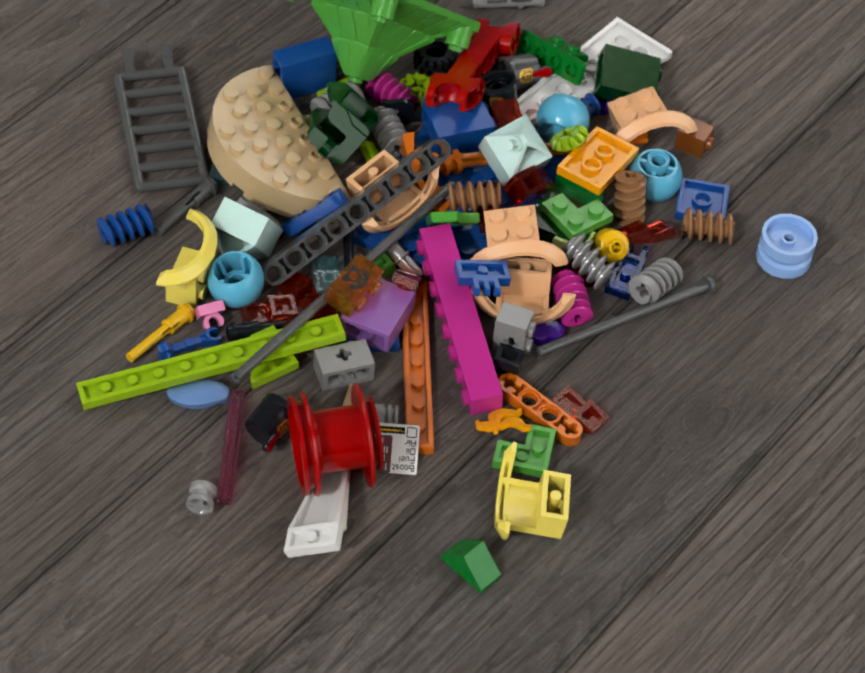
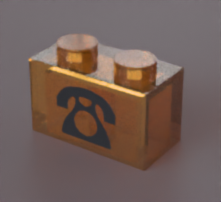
M358 253L331 283L323 300L347 318H350L355 311L358 313L362 311L368 302L366 298L370 294L374 296L383 285L380 280L385 271Z

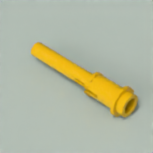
M188 303L184 305L179 304L177 310L161 322L162 326L125 354L127 360L131 363L134 362L167 334L173 335L185 323H191L196 315L193 307Z

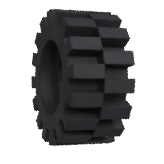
M446 37L444 39L436 38L434 42L414 50L413 63L415 69L418 68L420 74L423 72L427 73V76L429 74L433 75L435 72L447 74L456 62L457 52L448 49L449 45L445 44ZM429 55H439V56H442V57L435 58V57H431V56H429Z

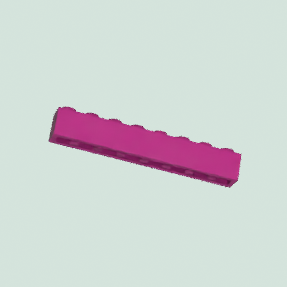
M450 223L419 229V240H416V249L418 255H423L424 261H422L424 276H429L430 282H428L430 296L435 297L437 303H434L437 318H442L443 324H441L443 339H448L450 346H447L450 362L455 361L454 376L456 383H461L463 388L460 391L463 406H468L470 415L500 409L503 403V393L470 287L457 285L453 266L455 260H461Z

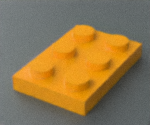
M596 126L589 133L585 142L574 149L557 166L556 173L599 196L615 180V174L623 171L637 157L639 148Z

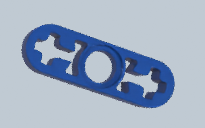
M341 187L324 196L322 202L319 201L312 209L304 210L301 214L298 213L286 220L281 225V228L288 237H291L340 207L348 200V197Z

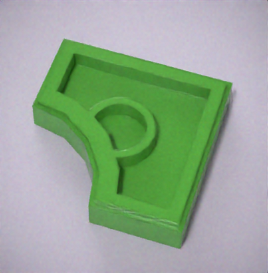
M457 211L431 212L425 216L427 226H438L450 223V226L476 225L480 222V213H462Z

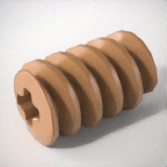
M619 171L615 174L617 182L614 184L615 189H617L614 193L616 198L614 206L616 209L613 212L614 216L618 218L616 222L624 227L640 226L645 221V194L647 191L645 186L647 179L642 173L636 171Z
M488 180L486 188L483 187L481 181L477 182L476 188H473L471 181H467L465 189H463L461 182H457L455 189L452 188L449 182L451 210L458 211V208L461 207L463 213H467L469 206H471L473 212L477 213L479 206H482L483 211H487L490 205H492L493 210L499 209L501 205L500 180H498L496 187L493 186L491 180Z
M688 207L683 215L681 238L684 232H687L688 239L691 240L694 234L697 233L699 241H702L704 235H707L708 241L711 243L714 237L717 236L719 244H722L726 237L729 245H732L735 221H733L731 213H727L725 219H723L722 212H717L713 218L712 211L708 210L703 217L701 209H697L693 215L692 209Z

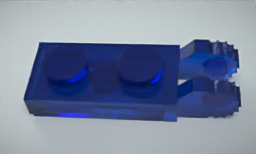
M629 240V251L622 260L616 262L613 274L605 286L604 293L629 301L631 297L629 291L630 280L643 271L650 247L644 245L640 255L637 256L632 254L635 242Z

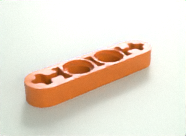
M504 373L498 378L503 399L515 409L522 408L523 415L536 425L556 429L555 439L565 446L579 444L583 428L576 419L519 376L512 373ZM532 398L536 401V404L529 406L524 404L522 400ZM546 413H551L555 415L557 419L554 421H547L543 418V415Z

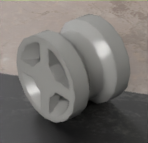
M206 480L193 481L189 487L190 495L186 500V507L196 514L205 515L211 513L214 509L213 499L217 496V487Z

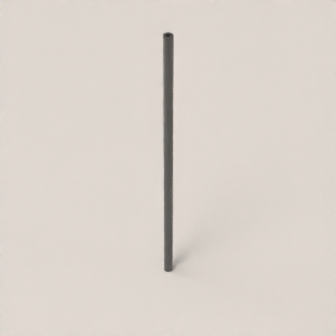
M449 181L452 188L455 189L456 184L453 181ZM449 182L355 264L360 274L449 196ZM352 271L348 276L351 280H354L359 275ZM341 278L338 279L232 373V378L236 382H240L351 282L344 281Z

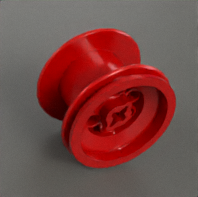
M353 383L351 388V405L312 411L303 391L299 392L297 401L294 396H288L287 412L291 446L303 496H309L310 489H313L316 497L320 496L323 474L362 468L368 487L373 488L376 481V470L383 471L382 435L373 398L367 396L364 400L362 390L357 383Z

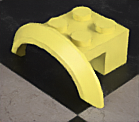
M190 208L186 219L197 224L202 230V247L200 250L182 247L173 269L161 272L156 286L165 287L166 302L178 305L188 303L195 309L200 299L204 300L207 293V274L216 254L217 231L206 215Z
M513 442L504 451L495 503V529L503 540L508 538L510 530L561 539L569 516L571 474L544 470L539 483L511 478L517 449V442Z

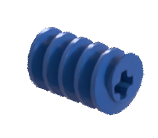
M144 203V207L140 204L136 205L134 210L130 207L126 208L125 214L122 211H117L115 217L112 214H108L105 220L102 217L96 219L102 242L104 244L109 242L112 247H116L117 238L122 244H125V235H128L132 241L135 240V232H138L141 237H145L146 228L151 234H154L153 216L146 203Z

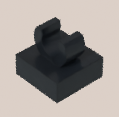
M500 342L493 360L496 373L498 374L501 369L517 375L526 351Z

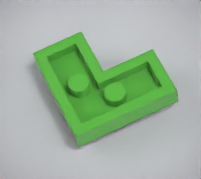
M560 193L542 202L541 210L570 240L583 233L587 235L613 220V214L599 199L577 208L563 193Z
M531 424L532 430L527 433L525 445L517 443L512 472L541 478L543 471L548 470L556 429ZM498 439L492 468H501L504 451L513 442Z

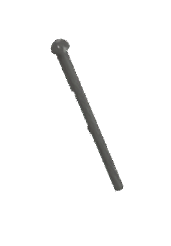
M703 276L701 280L668 292L656 302L645 304L617 316L612 315L607 320L536 347V353L541 357L703 292L711 295L717 289V282L711 276Z

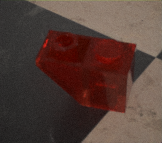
M533 165L515 174L503 186L515 207L522 206L556 187L543 166Z

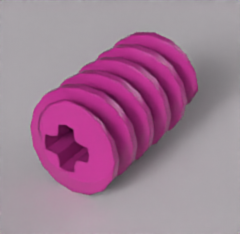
M384 71L366 83L367 95L380 102L382 106H384V98L387 100L404 98L411 101L414 107L418 102V97L416 95L413 96V89L407 88L403 82L399 83V79L396 77L392 78V74L389 72L385 73Z
M572 270L560 271L551 279L556 303L560 301L563 293L576 294L574 304L570 310L560 317L562 324L567 327L583 325L593 318L591 303L588 301L589 296L586 293L587 289L584 285V279L580 275H576Z

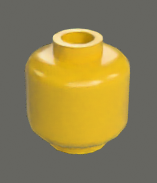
M604 228L596 233L592 248L593 250L598 247L600 248L597 255L599 258L607 255V262L616 263L627 255L629 242L623 232L613 228Z

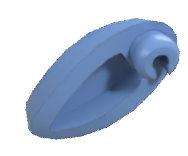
M210 379L185 383L169 388L166 391L172 403L188 409H203L217 404H225L230 399L229 388L221 382Z

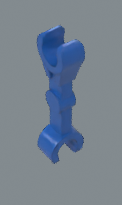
M210 327L198 337L186 338L184 341L174 344L169 342L160 343L157 356L161 361L172 358L175 354L186 350L192 351L196 347L221 345L223 337L221 335L212 337L218 335V328Z

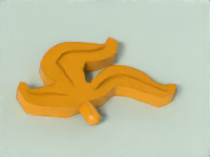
M500 408L489 413L488 421H475L476 430L493 432L494 435H498V431L507 428L529 432L532 430L531 424H525L519 418L523 414L522 408L517 410Z

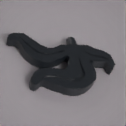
M404 98L383 99L384 107L395 109L397 116H399L400 120L404 121L405 125L408 124V121L421 120L422 111H413L414 104Z

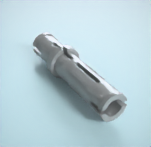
M473 0L474 9L544 7V0Z

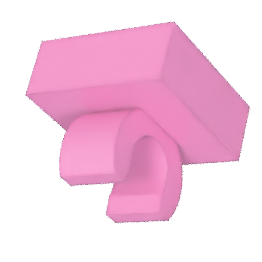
M223 300L199 305L194 309L196 321L203 319L202 326L205 330L210 328L209 319L211 318L217 321L218 327L224 325V319L221 314L226 308Z

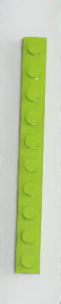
M334 314L306 322L261 363L346 341V334L339 315ZM282 329L78 382L76 385L83 410L237 370Z

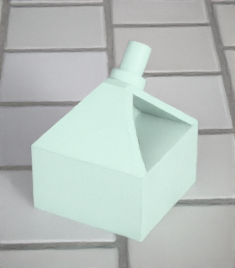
M526 114L485 136L478 146L504 189L542 169L553 157Z
M224 197L212 220L217 231V246L221 254L230 251H242L250 254L256 260L270 256L283 231L282 228L268 217Z

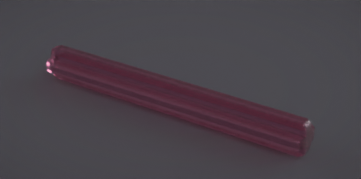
M233 389L230 392L217 502L220 505L228 506L232 503L245 399L243 390Z

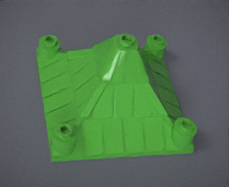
M311 0V5L332 36L335 53L344 75L349 76L348 81L360 85L363 84V81L370 82L383 73L399 57L434 42L436 38L446 37L445 44L449 45L448 49L462 53L463 49L468 50L472 34L478 33L481 25L480 22L425 0Z

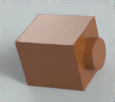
M691 117L695 121L698 130L687 135L684 130L679 128L674 148L701 159L705 151H710L714 145L715 137H712L714 126Z

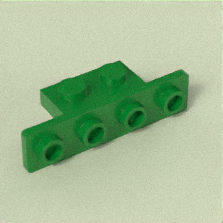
M525 29L522 30L517 46L518 53L533 54L537 58L539 65L551 67L553 73L578 86L581 85L589 57L580 51L581 48L579 46L565 43L566 39L560 36L552 35L551 38H542Z

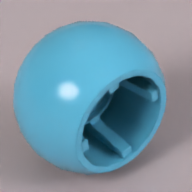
M561 93L553 94L541 103L536 115L538 131L548 142L561 129L580 125L585 126L588 130L590 123L589 111L586 105L576 97Z
M645 150L637 155L629 167V171L642 173L646 177L647 184L645 187L647 191L645 197L647 202L659 203L669 200L677 193L681 186L683 176L681 165L677 158L666 150Z
M230 251L220 255L212 262L207 274V285L212 297L216 301L223 300L225 307L242 308L255 302L260 296L265 283L264 272L260 263L253 256L242 251Z

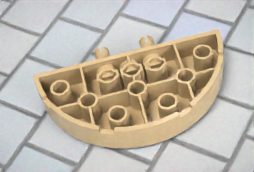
M272 65L250 69L232 78L224 85L218 93L207 128V147L215 167L231 186L236 185L244 191L243 196L255 204L289 218L298 213L301 214L304 210L312 209L319 201L322 202L324 196L340 187L348 197V200L351 198L331 165L334 162L327 157L324 159L317 152L316 146L306 138L308 135L307 131L310 128V114L301 115ZM334 219L330 223H337L338 221Z

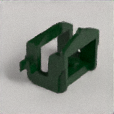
M328 81L326 84L328 89L327 95L333 107L330 111L325 108H316L311 112L309 116L310 128L307 131L308 135L306 138L316 146L317 152L324 159L327 157L336 164H343L368 137L380 116L347 83L339 81L332 83ZM319 125H320L322 128H324L330 135H332V136H333L338 142H340L341 144H338L335 140H333L327 133H325V132L319 127Z

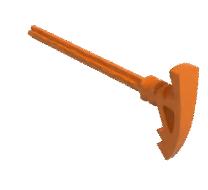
M414 132L402 134L400 146L402 159L414 151ZM648 132L637 136L629 143L633 145L648 143ZM550 142L545 143L552 156L570 154L573 151H554L551 148ZM454 149L452 154L439 165V172L443 176L450 175V171H453L454 174H461L464 168L489 164L481 151L461 154L458 149ZM432 152L435 157H439L436 152ZM414 159L411 163V168L416 173L421 168V163L418 159ZM421 178L413 185L422 190L425 182ZM438 182L431 197L442 188L438 186ZM449 199L443 200L432 212H448L451 208Z

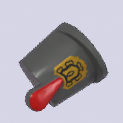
M530 53L501 56L496 62V71L506 70L515 74L517 91L533 86L540 81V77L548 78L553 73L552 68L547 65L540 68L537 58Z

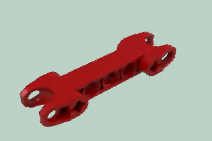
M479 18L477 22L481 23L479 32L472 34L468 50L462 52L447 74L435 72L430 78L426 92V106L436 108L442 103L455 102L459 104L458 111L469 112L482 100L485 90V81L481 77L490 71L501 54L514 55L521 35L520 23L510 22L506 26L493 27L489 25L490 19Z

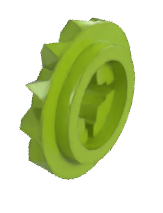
M416 71L414 75L407 73L400 83L403 82L407 88H412L414 91L413 96L416 95L418 97L417 103H422L421 97L427 92L431 77H428L427 73L420 75Z
M568 126L566 129H561L559 133H555L549 142L554 151H571L581 146L588 138L589 133L585 126Z

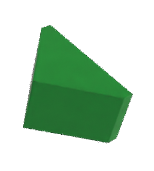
M461 539L441 555V559L480 594L501 578V573L484 541Z

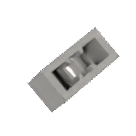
M503 302L495 320L491 349L492 355H496L500 342L526 351L525 354H530L534 340L530 338L533 337L537 324L533 322V310Z
M366 339L349 341L334 346H325L314 350L313 367L322 391L348 386L351 383L353 385V383L374 380L375 362Z

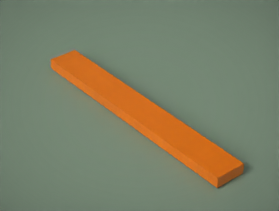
M401 280V286L416 292L414 310L402 328L405 424L420 426L418 454H434L427 281Z

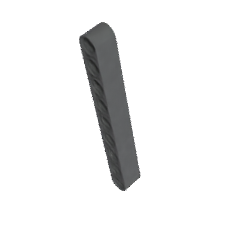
M430 139L264 262L261 267L264 272L265 284L274 286L283 283L443 163L451 153L449 143L444 139ZM435 143L441 148L439 157H435L432 154V146ZM414 159H418L421 163V168L417 173L411 168V163ZM394 174H398L401 179V183L397 188H394L391 184V177ZM374 189L380 192V200L377 203H373L370 198V194ZM354 204L360 208V214L355 219L350 215V208ZM334 219L340 225L339 231L336 234H332L329 230V224ZM316 235L319 239V245L316 249L312 250L308 245V240L311 236ZM294 250L297 252L299 259L296 264L291 265L287 260V256ZM274 266L277 268L278 275L276 279L270 281L267 278L266 272L269 267Z

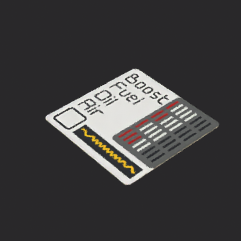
M380 423L384 469L383 471L376 470V472L416 475L420 426Z

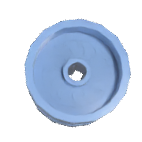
M778 214L770 217L764 223L757 247L756 258L758 264L764 271L778 278L794 279L802 276L809 270L818 240L816 229L809 221L794 214Z

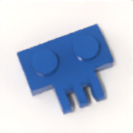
M455 260L453 269L457 285L471 286L473 296H480V289H482L483 296H490L492 289L494 297H500V286L510 285L511 277L506 261Z

